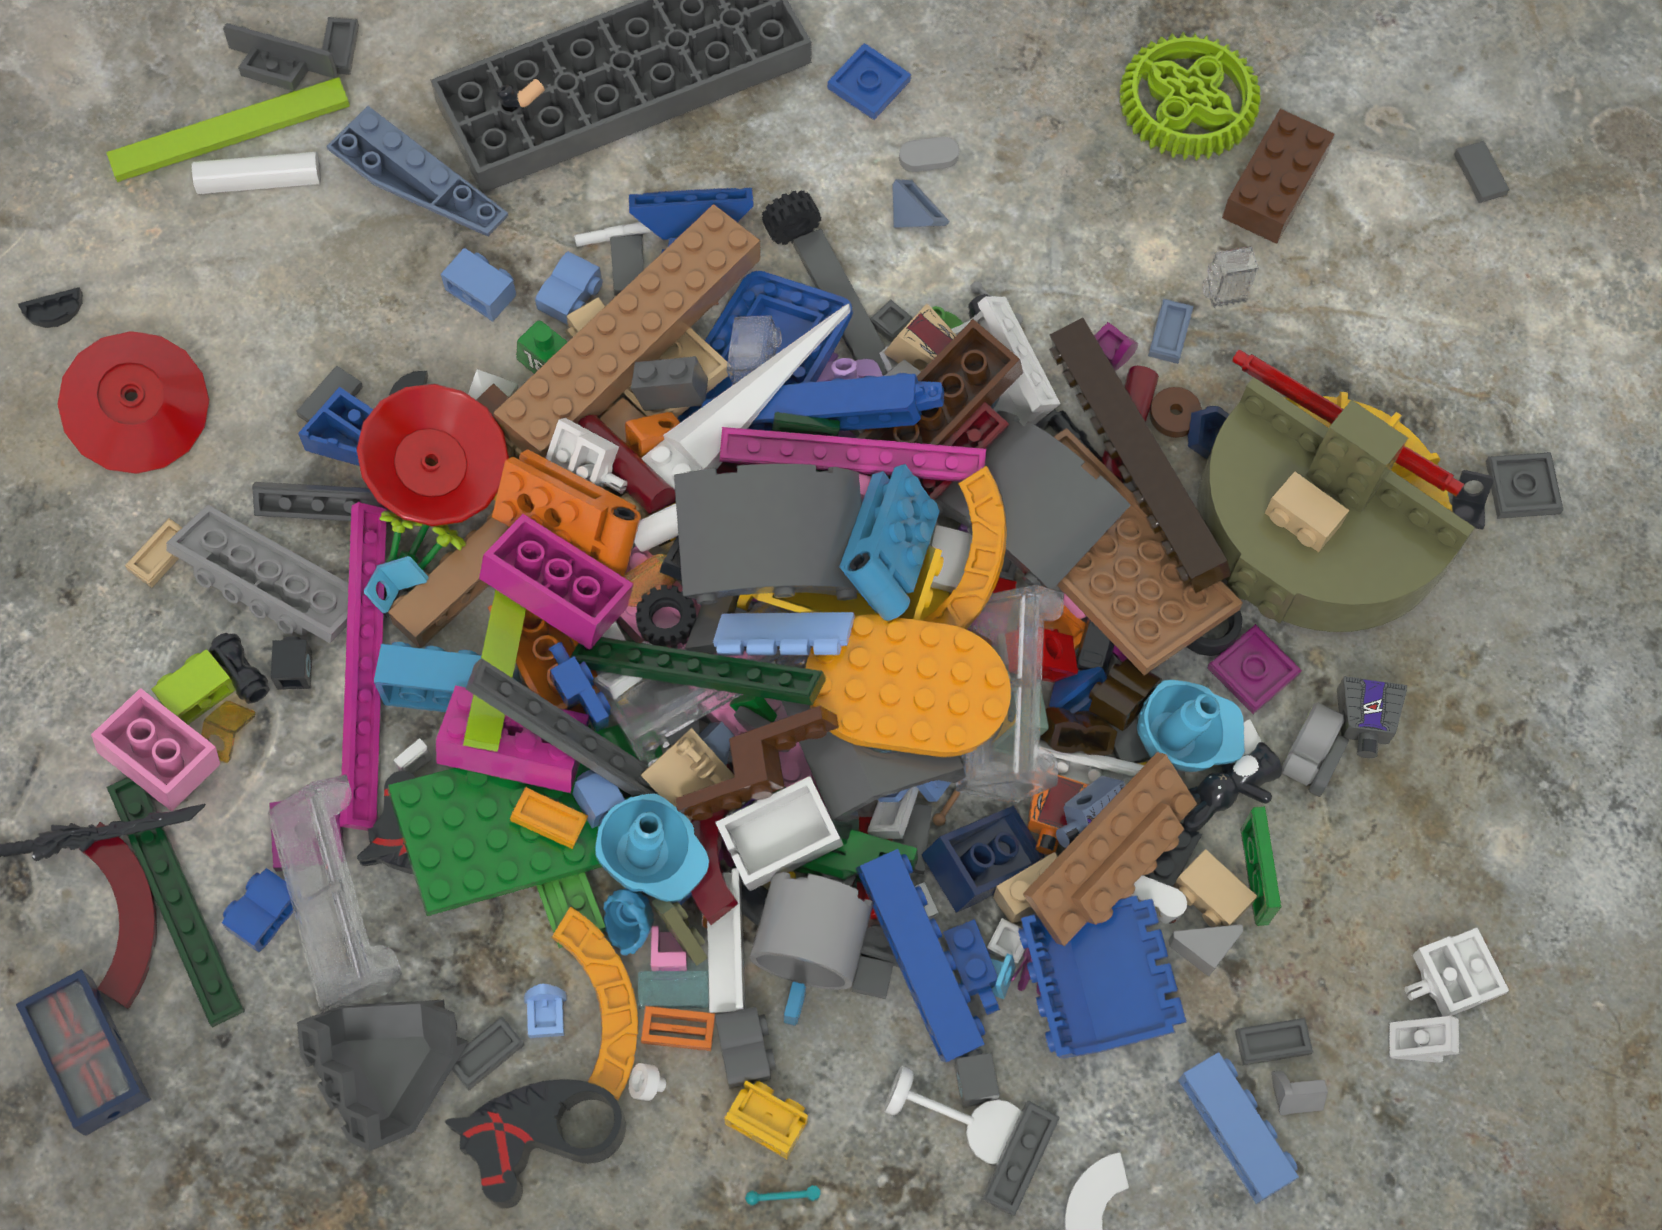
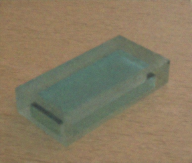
M638 971V1009H645L646 1006L669 1009L708 1008V971Z

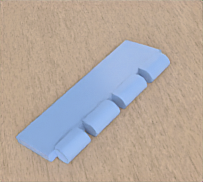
M854 612L722 614L713 644L714 647H717V654L722 656H742L745 650L744 646H747L748 656L776 655L777 646H780L781 655H809L811 646H813L814 655H839L841 646L848 645L855 616Z

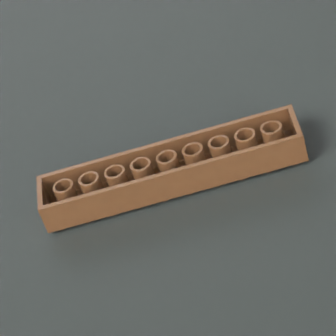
M713 204L493 412L495 420L504 432V436L520 450L525 451L528 449L546 458L558 420L567 418L577 424L587 415L600 416L631 386L635 362L652 361L660 358L689 327L691 328L761 260L760 240Z

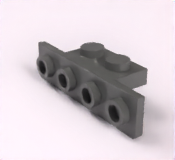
M226 23L223 27L229 49L247 53V56L238 67L240 75L243 77L294 91L307 71L335 78L337 75L333 56L329 51Z

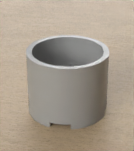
M787 872L773 875L751 950V962L770 974L807 986L832 990L850 988L872 912V900L865 899L864 902L857 898L859 890L825 877L809 874L808 878L790 879L791 874Z

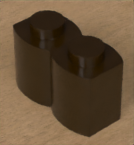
M1126 659L1121 665L1116 663L1109 671L1106 680L1103 683L1097 682L1089 694V699L1092 700L1089 711L1119 730L1124 731L1139 715L1144 701L1161 683L1162 678L1152 672L1143 675L1129 659Z
M1060 707L1045 709L1048 730L1041 737L1053 750L1061 753L1083 751L1087 755L1107 756L1112 754L1118 732L1108 722L1090 711L1071 713L1069 710Z

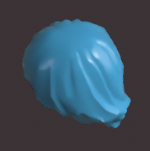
M626 888L614 891L612 895L608 896L607 901L604 902L603 910L606 912L604 924L612 946L620 948V954L627 956L630 953L634 954L646 942L655 921L654 913L650 906V900L643 896V893L632 892Z

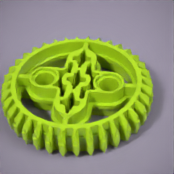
M1183 32L1180 38H1176L1171 34L1168 37V41L1161 36L1157 40V44L1150 41L1147 48L1141 47L1138 55L1134 54L1131 63H1128L1119 90L1122 116L1126 117L1127 126H1133V135L1140 134L1141 142L1149 140L1150 149L1156 146L1160 147L1161 154L1165 151L1171 152L1172 159L1177 154H1182L1184 161L1188 158V155H1193L1196 161L1200 158L1201 154L1207 159L1212 156L1213 152L1220 156L1224 149L1230 152L1234 144L1239 145L1254 126L1261 103V96H1259L1260 86L1257 85L1258 76L1253 75V66H1247V58L1239 59V50L1231 52L1229 43L1221 46L1219 45V38L1212 42L1209 41L1208 35L1203 39L1198 38L1196 32L1192 37H1187ZM1194 59L1196 61L1186 70L1169 60ZM1224 73L1234 82L1240 93L1242 104L1239 114L1233 111L1230 97L1219 90L1224 81ZM1141 78L1147 81L1151 96L1161 102L1156 110V121L1146 112L1140 102L1138 87ZM1194 122L1212 133L1195 135L1183 132Z

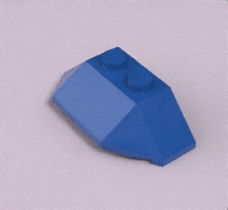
M752 188L662 191L644 193L642 195H629V213L662 240H669V237L678 238L713 204L737 223L754 206Z

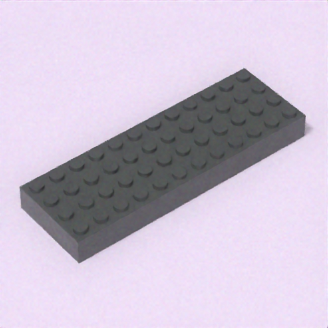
M636 0L431 79L435 101L480 191L485 193L811 64L812 42L788 0ZM534 79L540 81L545 88V91L527 107H506L500 103L501 98L498 96V90L503 85L512 86L514 91H522Z

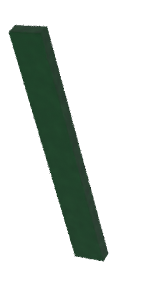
M601 637L590 650L578 643L570 658L575 656L579 664L585 662L589 670L812 706L826 681L824 672L819 670Z
M129 777L106 787L121 821L128 822L142 819L150 813L157 812L149 793ZM164 827L127 835L137 859L145 872L150 889L210 1026L213 1028L245 1012Z

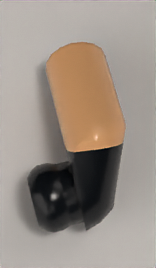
M534 79L522 91H514L512 86L503 85L498 90V96L501 98L500 103L506 107H527L545 91V88L540 81Z

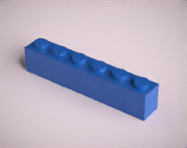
M896 849L856 867L858 876L869 900L873 902V910L940 1061H951L985 1045L982 1036L986 1035L983 1024L977 1015L973 1017L967 1004L971 1002L970 995L963 983H957L953 971L957 969L950 952L948 950L944 952L938 939L942 937V933L934 918L929 920L924 909V906L928 905L927 899L921 887H915L909 874L913 873V868L906 854L900 855L899 850Z

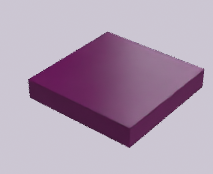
M1256 624L1238 638L1233 645L1211 661L1207 667L1253 715L1302 672Z

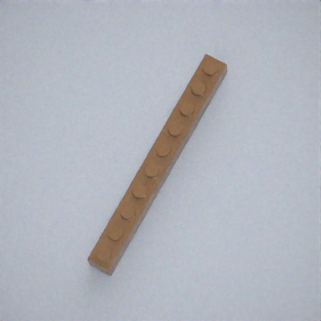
M622 397L616 404L612 403L599 419L626 443L625 422L645 416ZM493 511L487 517L485 524L478 530H472L464 538L466 542L465 547L462 546L461 550L456 549L454 552L451 551L445 554L440 560L439 566L430 574L426 573L429 577L427 582L416 585L406 596L398 597L388 611L393 625L418 648L426 645L489 586L479 579L483 554L509 527L492 518Z

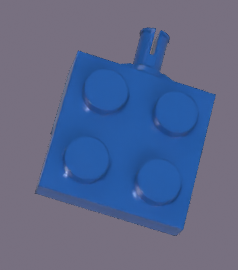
M562 642L550 647L549 650L558 663V666L550 669L551 681L567 709L569 710L581 704L585 713L589 715V720L596 732L608 727L611 707L602 691L596 694L592 688L594 686V677L586 663L582 662L579 664L575 656L570 658Z

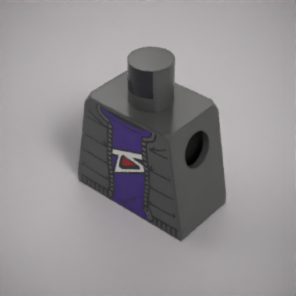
M1348 676L1343 677L1337 687L1339 713L1344 716L1341 735L1347 739L1358 740V756L1375 758L1378 756V743L1389 744L1393 739L1400 720L1407 685Z

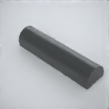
M254 482L252 486L254 516L351 521V506L357 502L387 509L378 503L369 488Z

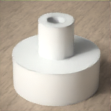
M638 1063L630 1074L629 1092L634 1099L650 1101L657 1092H663L666 1087V1080L660 1077L659 1070L654 1065Z

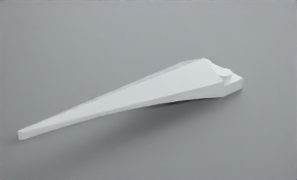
M847 304L665 433L663 435L664 440L643 456L642 459L674 490V474L711 468L718 469L722 463L719 462L722 427L747 429L796 369L850 313V305Z

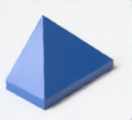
M1095 667L1078 671L1076 675L1055 681L1049 707L1064 708L1071 713L1089 711L1092 701L1089 699V694L1097 682L1103 683L1107 678L1103 668Z

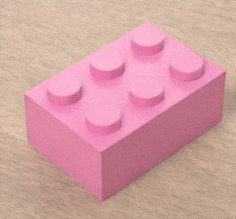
M141 688L91 734L98 754L170 811H173L220 765L216 746Z

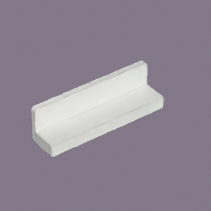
M732 868V873H723L738 905L714 924L710 925L707 921L710 1013L715 1014L746 1009L742 878L737 868Z

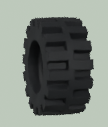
M796 190L791 191L789 195L787 193L782 194L780 199L775 198L772 200L773 204H768L765 207L766 211H763V217L761 218L772 241H775L776 244L782 243V245H787L790 241L793 243V239L814 231L813 228L819 226L821 214L811 195L803 190H800L798 193Z
M661 585V590H657L655 587L650 589V594L647 595L645 593L641 597L642 602H638L636 607V623L643 640L649 641L652 645L671 646V648L676 649L680 643L685 645L697 618L692 598L683 597V590L680 592L676 586L667 589V585ZM663 607H672L679 611L681 618L677 625L663 629L654 625L652 621L653 614Z

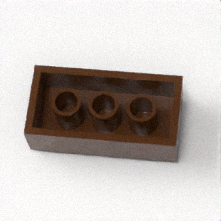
M1280 108L1230 194L1222 218L1277 244L1325 160L1335 133Z

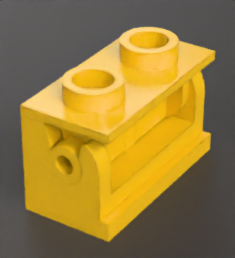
M745 1081L744 1089H741L724 1118L725 1125L781 1157L788 1159L808 1123V1115L803 1113L805 1108L792 1099L787 1098L783 1102L773 1096L774 1090L762 1082L756 1081L753 1085Z

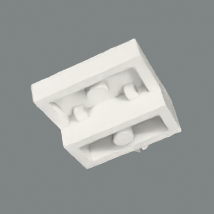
M567 418L559 419L545 459L603 489L608 486L622 494L627 488L625 487L628 483L626 480L612 474V465L619 446Z
M1478 928L1452 938L1450 936L1419 948L1412 956L1421 972L1422 981L1405 986L1404 988L1406 994L1410 993L1407 996L1409 1000L1429 993L1435 1000L1442 1017L1455 1015L1509 992Z

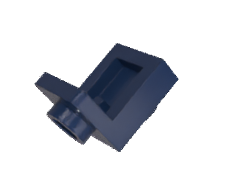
M1208 406L1203 410L1192 412L1188 447L1207 460L1216 437L1230 414L1219 406Z

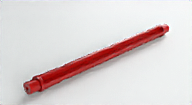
M1239 349L1232 359L1233 363L1242 367L1243 372H1246L1330 424L1344 410L1253 354L1248 355ZM1406 446L1403 447L1395 462L1444 492L1446 490L1456 497L1464 486V483L1455 479L1452 473H1449Z

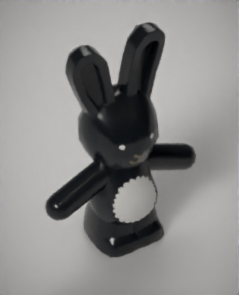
M1259 742L1250 754L1243 755L1235 763L1221 764L1223 772L1211 773L1198 786L1188 789L1199 805L1185 816L1183 821L1184 829L1189 832L1200 830L1212 818L1215 812L1230 808L1237 800L1239 793L1261 803H1269L1272 800L1271 793L1260 788V786L1281 777L1282 766L1278 756L1264 742Z

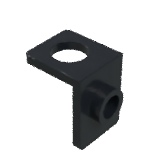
M1463 470L1459 481L1464 483V486L1457 497L1454 495L1452 497V512L1476 529L1483 530L1485 527V503L1494 478L1491 475ZM1476 480L1483 484V489L1479 493L1471 494L1464 489V486L1467 482Z

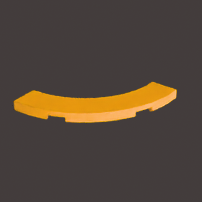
M987 466L958 483L965 496L973 530L972 544L970 545L969 556L964 569L965 572L960 583L934 612L923 619L924 621L967 629L987 604L998 582L1006 551V515L997 483Z
M570 906L551 938L566 948L581 964L594 987L599 1002L602 1027L598 1058L587 1082L608 1090L618 1101L627 1084L635 1059L638 1035V1014L635 995L624 964L604 937L605 935L587 917Z

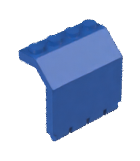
M1136 895L1119 900L1112 907L1113 915L1110 919L1096 925L1087 922L1065 946L1054 941L1039 917L1035 914L1021 918L1023 928L1018 929L1020 941L1024 949L1029 948L1032 962L1027 963L1028 972L1032 983L1038 982L1041 996L1036 997L1038 1010L1042 1018L1047 1017L1050 1031L1045 1032L1046 1041L1050 1052H1056L1057 1057L1066 1059L1095 1054L1176 1033L1175 1025L1187 1022L1180 997L1167 1000L1165 996L1177 992L1178 988L1171 963L1159 966L1156 963L1157 960L1169 957L1161 929L1147 931V927L1159 923L1153 899L1139 902V898Z

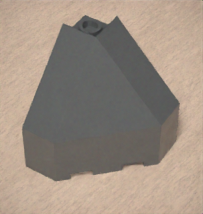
M444 1000L341 1005L297 1022L301 1058L307 1067L313 1065L322 1080L317 1086L330 1109L337 1108L346 1124L341 1129L348 1141L368 1151L415 1132L468 1043L467 1040L457 1037L455 1013L445 1009Z

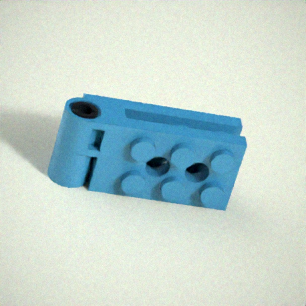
M906 464L894 467L890 479L884 471L872 474L840 564L841 570L875 613H878L886 621L893 620L902 615L910 604V598L907 594L914 592L940 512L937 503L930 498L921 486L919 479L912 474Z

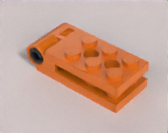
M527 449L520 453L519 459L511 457L505 460L492 518L510 527L524 514L624 577L641 515L636 510V505Z

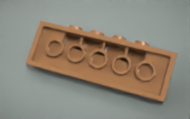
M1157 752L1023 893L1057 944L1065 946L1087 922L1096 925L1110 919L1113 915L1112 907L1119 899L1131 896L1135 891L1134 883L1142 875L1150 874L1156 869L1158 865L1156 860L1164 851H1170L1179 844L1178 836L1184 831L1180 822L1197 803L1166 754Z

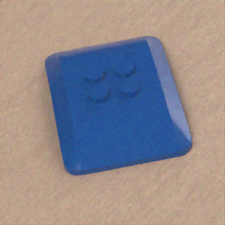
M754 271L747 274L705 340L733 369L729 376L706 394L705 401L719 396L840 308L849 304L850 313L815 348L783 385L799 384L804 381L817 382L852 317L853 307L850 301L842 296L764 271ZM701 406L689 407L677 419L680 422L684 421L698 411Z

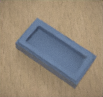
M1163 299L1148 354L1149 357L1176 364L1179 363L1194 306Z

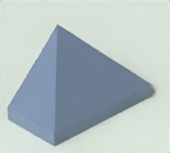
M896 179L892 184L894 228L948 225L950 221L912 180Z

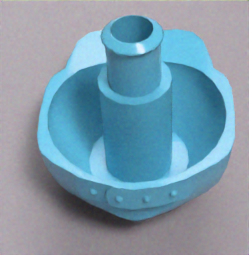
M1179 680L1162 681L1144 701L1139 713L1137 731L1151 758L1157 752L1167 755L1176 771L1198 772L1206 770L1213 765L1233 763L1243 756L1244 718L1240 708L1233 701L1213 694L1210 689L1203 685Z
M658 794L630 797L620 804H616L604 816L601 825L598 827L595 846L598 862L616 881L632 892H645L661 901L678 902L688 896L707 873L709 865L707 852L694 835L692 823L683 813L678 812L673 804Z

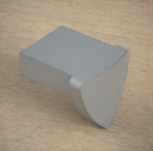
M1272 1071L1273 1088L1280 1116L1323 1111L1328 1094L1325 1080L1290 1083L1283 1071Z

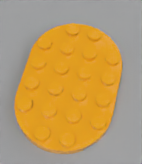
M876 614L857 615L854 618L848 645L841 646L839 655H814L812 647L805 666L806 669L823 671L826 677V681L813 706L809 705L810 708L820 705L836 714L839 728L830 732L849 743L864 747L936 757H953L970 753L997 733L1010 705V679L998 653L989 643L975 633L948 624L899 617L886 621Z

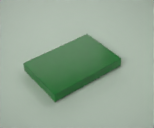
M1264 806L1253 807L1240 829L1249 889L1257 895L1252 904L1256 926L1269 925L1281 908L1266 807Z

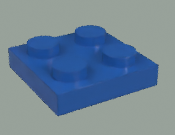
M864 43L828 80L827 89L875 120L909 84L911 74Z

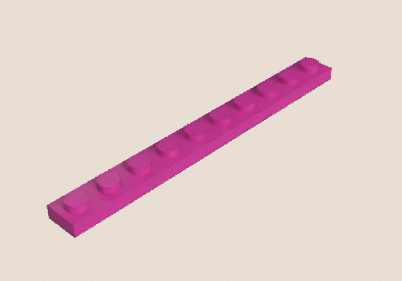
M357 502L351 506L339 827L368 831L377 821L381 697L373 681L383 641V613L364 594V589L377 565L385 563L386 521H381L379 518L382 516L381 513L387 511V509ZM378 582L376 592L378 597L384 600V585Z

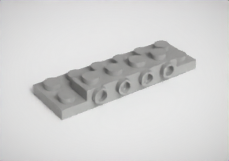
M209 505L202 509L166 542L167 552L193 566V575L201 586L205 588L216 587L222 591L223 596L229 602L237 603L240 601L249 606L250 611L256 617L263 619L267 616L276 621L279 629L286 634L295 632L303 636L309 631L331 643L347 627L348 582Z

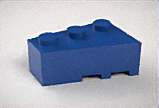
M339 387L298 433L305 451L359 466L357 445L363 422L373 409Z

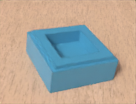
M792 982L784 1013V1023L794 1026L798 1024L806 995L805 984Z

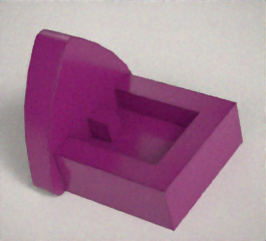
M1109 322L1094 335L1115 371L1122 367L1138 348V343L1135 340L1127 337Z

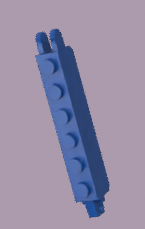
M898 373L896 375L880 377L865 376L856 379L836 378L831 381H804L799 384H787L777 391L747 429L771 431L775 412L840 421L839 431L915 425L921 419V411L944 405V388L941 382L918 381L915 373ZM710 398V399H707L706 401H704L703 403H701L702 406H701L700 408H702L703 406H705L707 403H709V402L712 401L713 399Z

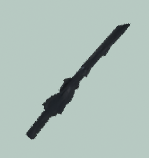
M206 804L189 806L171 812H153L145 818L128 822L112 821L108 826L98 828L93 824L88 825L89 827H80L73 823H70L69 826L51 825V831L39 833V837L34 840L0 844V857L33 852L32 858L37 862L43 858L51 857L54 853L58 854L62 848L66 849L69 847L71 850L80 848L81 852H84L95 841L190 821Z

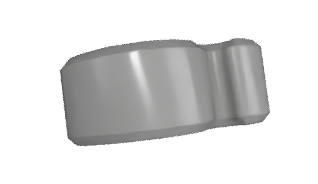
M1319 702L1313 704L1282 764V774L1305 786L1311 785L1344 722L1343 714Z

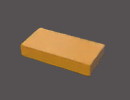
M526 787L510 817V821L571 849L574 848L588 819V815Z

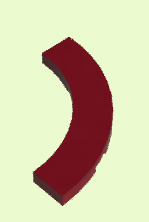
M727 763V768L734 774L733 770ZM729 810L712 813V817L706 820L692 819L690 821L694 827V835L706 850L709 859L706 875L691 891V894L710 925L714 924L738 905L737 900L726 884L720 866L719 850L721 849L722 835L715 823L725 818Z
M99 822L96 828L104 827L106 825H104L102 822ZM120 837L95 841L82 853L90 858L106 876L115 895L119 914V934L116 951L112 963L97 989L126 1009H129L139 994L149 971L148 966L152 957L153 947L156 945L157 914L153 893L137 857Z

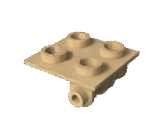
M692 728L641 774L658 795L664 797L676 808L677 797L735 777ZM685 815L690 821L692 820L691 817Z

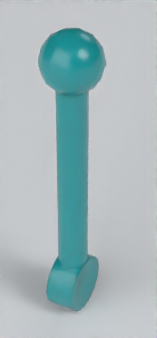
M810 1186L807 1190L763 1194L749 1191L745 1196V1200L749 1205H756L759 1201L808 1198L810 1201H816L819 1199L821 1192L817 1186Z

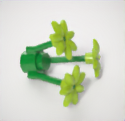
M383 511L379 520L391 522L392 530L394 531L390 555L386 563L407 556L418 563L419 558L415 555L430 526L403 520L392 512ZM439 525L432 528V531L438 534L437 542L418 564L422 570L426 568L442 547H447L450 542L458 550H461L462 546H466V542L458 536L457 530H449L448 525ZM414 526H421L409 552L402 550L400 555H397L401 534L405 532L406 527L414 529Z

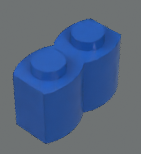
M268 868L261 874L256 873L250 878L245 888L247 890L245 895L238 901H232L223 913L224 919L222 921L226 930L258 953L272 940L280 926L292 915L303 899L299 890Z

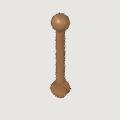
M967 767L964 769L966 778L960 781L941 812L933 816V823L936 826L945 824V816L966 784L974 780L976 772L973 768Z

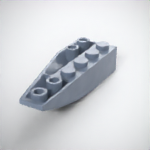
M369 106L327 145V150L374 186L485 236H489L508 217V212Z

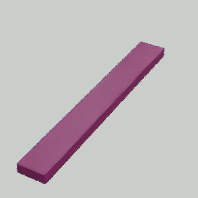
M722 427L719 462L754 465L811 464L816 465V470L828 471L830 467H839L862 474H875L884 471L887 476L892 475L894 467L906 464L917 478L961 482L985 467L986 449Z

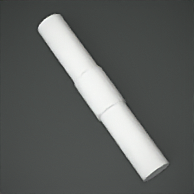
M641 222L576 234L574 238L576 247L605 241L608 242L610 237L634 236L652 231Z

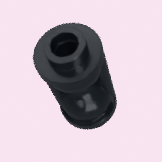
M223 633L214 638L209 652L221 666L227 668L233 677V686L239 699L245 700L247 704H252L264 698L270 690L267 685L268 679L257 668L252 667L244 657V648L237 634Z

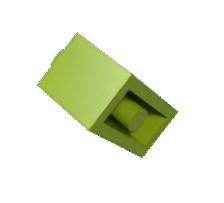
M207 649L202 653L190 656L181 668L174 673L164 675L158 680L156 686L151 688L160 703L188 725L236 691L230 677Z

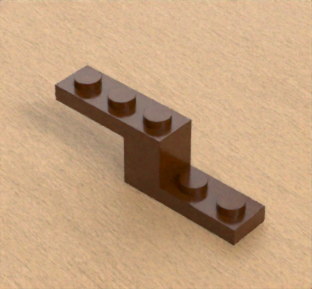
M819 705L729 738L735 777L677 797V811L691 817L693 820H706L712 817V813L740 808L742 803L746 801L769 798L772 796V792L785 788L779 750L794 748L796 743L806 739H819L826 736L827 732L839 728L837 715Z

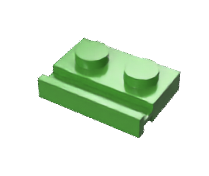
M585 872L536 886L553 933L570 906L587 917L601 932L606 931ZM557 942L559 949L563 946Z

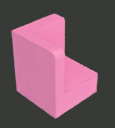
M652 926V974H687L688 956L686 952L683 951L670 932H660L659 926Z

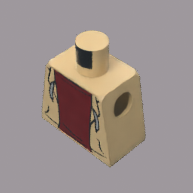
M926 304L898 334L884 354L898 364L905 359L919 371H922L957 335L931 306Z

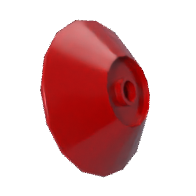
M129 331L102 337L77 354L62 376L57 405L63 430L81 455L107 470L138 474L165 468L190 451L205 428L210 400L203 373L186 350L162 336ZM130 392L138 394L134 401L126 400V395Z
M437 384L405 387L381 400L363 422L357 445L362 479L378 503L403 520L428 526L462 523L486 509L498 493L505 460L509 459L504 432L488 408L464 391ZM433 459L435 460L436 465L429 466L426 464L425 460Z

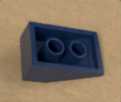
M1014 805L940 836L921 854L956 913L991 897L995 893L996 886L1045 858L1043 853L1035 849L1037 842Z

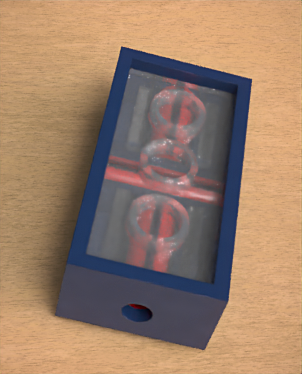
M81 969L16 1004L75 1130L87 1136L151 1101L93 978Z

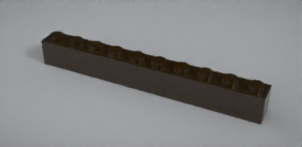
M1084 318L1050 334L1053 347L1049 348L1053 360L1057 366L1062 363L1066 370L1062 372L1070 389L1076 386L1079 392L1076 398L1084 412L1088 410L1091 412L1093 417L1089 420L1098 436L1101 434L1105 436L1107 441L1103 443L1111 460L1117 458L1121 465L1117 469L1125 484L1131 482L1135 488L1131 493L1140 509L1146 507L1150 515L1146 516L1147 522L1154 534L1160 532L1164 538L1160 543L1169 560L1175 557L1179 566L1175 567L1182 583L1184 585L1190 583L1196 594L1231 576L1226 557Z

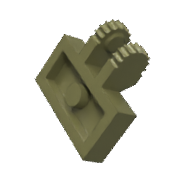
M657 898L651 903L655 907L656 913L665 922L668 931L677 940L693 963L698 966L708 957L701 948L705 941L694 926L690 929L688 928L690 923L687 918L689 917L680 903L665 902Z

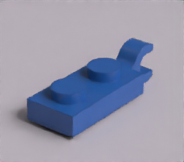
M975 919L944 931V937L970 997L979 994L987 1015L1000 1010L992 988L996 986L998 975Z

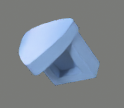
M538 984L526 991L524 1003L527 1004L529 1038L564 1036L563 1001H567V993L549 984Z

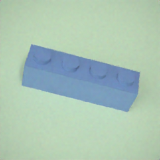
M1218 1052L1184 1072L1178 1081L1254 1202L1258 1204L1295 1181L1299 1177L1295 1172L1298 1168L1293 1157L1287 1151L1283 1152L1276 1142L1278 1138L1277 1133L1268 1120L1263 1121L1256 1111L1258 1105L1254 1096L1248 1089L1243 1090L1236 1079L1238 1074L1232 1062L1228 1058L1223 1059Z

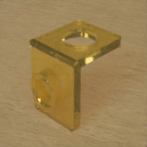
M225 701L204 719L201 735L208 741L210 735H217L224 742V750H217L220 761L227 763L231 760L235 734L255 718V711L234 702Z

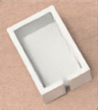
M810 776L772 794L769 798L762 799L715 822L728 850L733 855L732 859L745 886L750 891L770 882L773 875L777 873H788L844 845Z

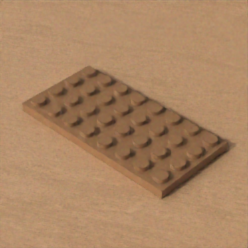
M1066 428L1053 437L1085 461L1081 466L1095 479L1101 475L1131 506L1057 586L1140 672L1146 675L1239 611L1243 602L1222 581L1196 594L1190 583L1184 585L1175 567L1179 566L1175 557L1169 560L1160 542L1164 538L1160 532L1154 534L1147 522L1146 516L1150 514L1146 507L1140 509L1131 491Z

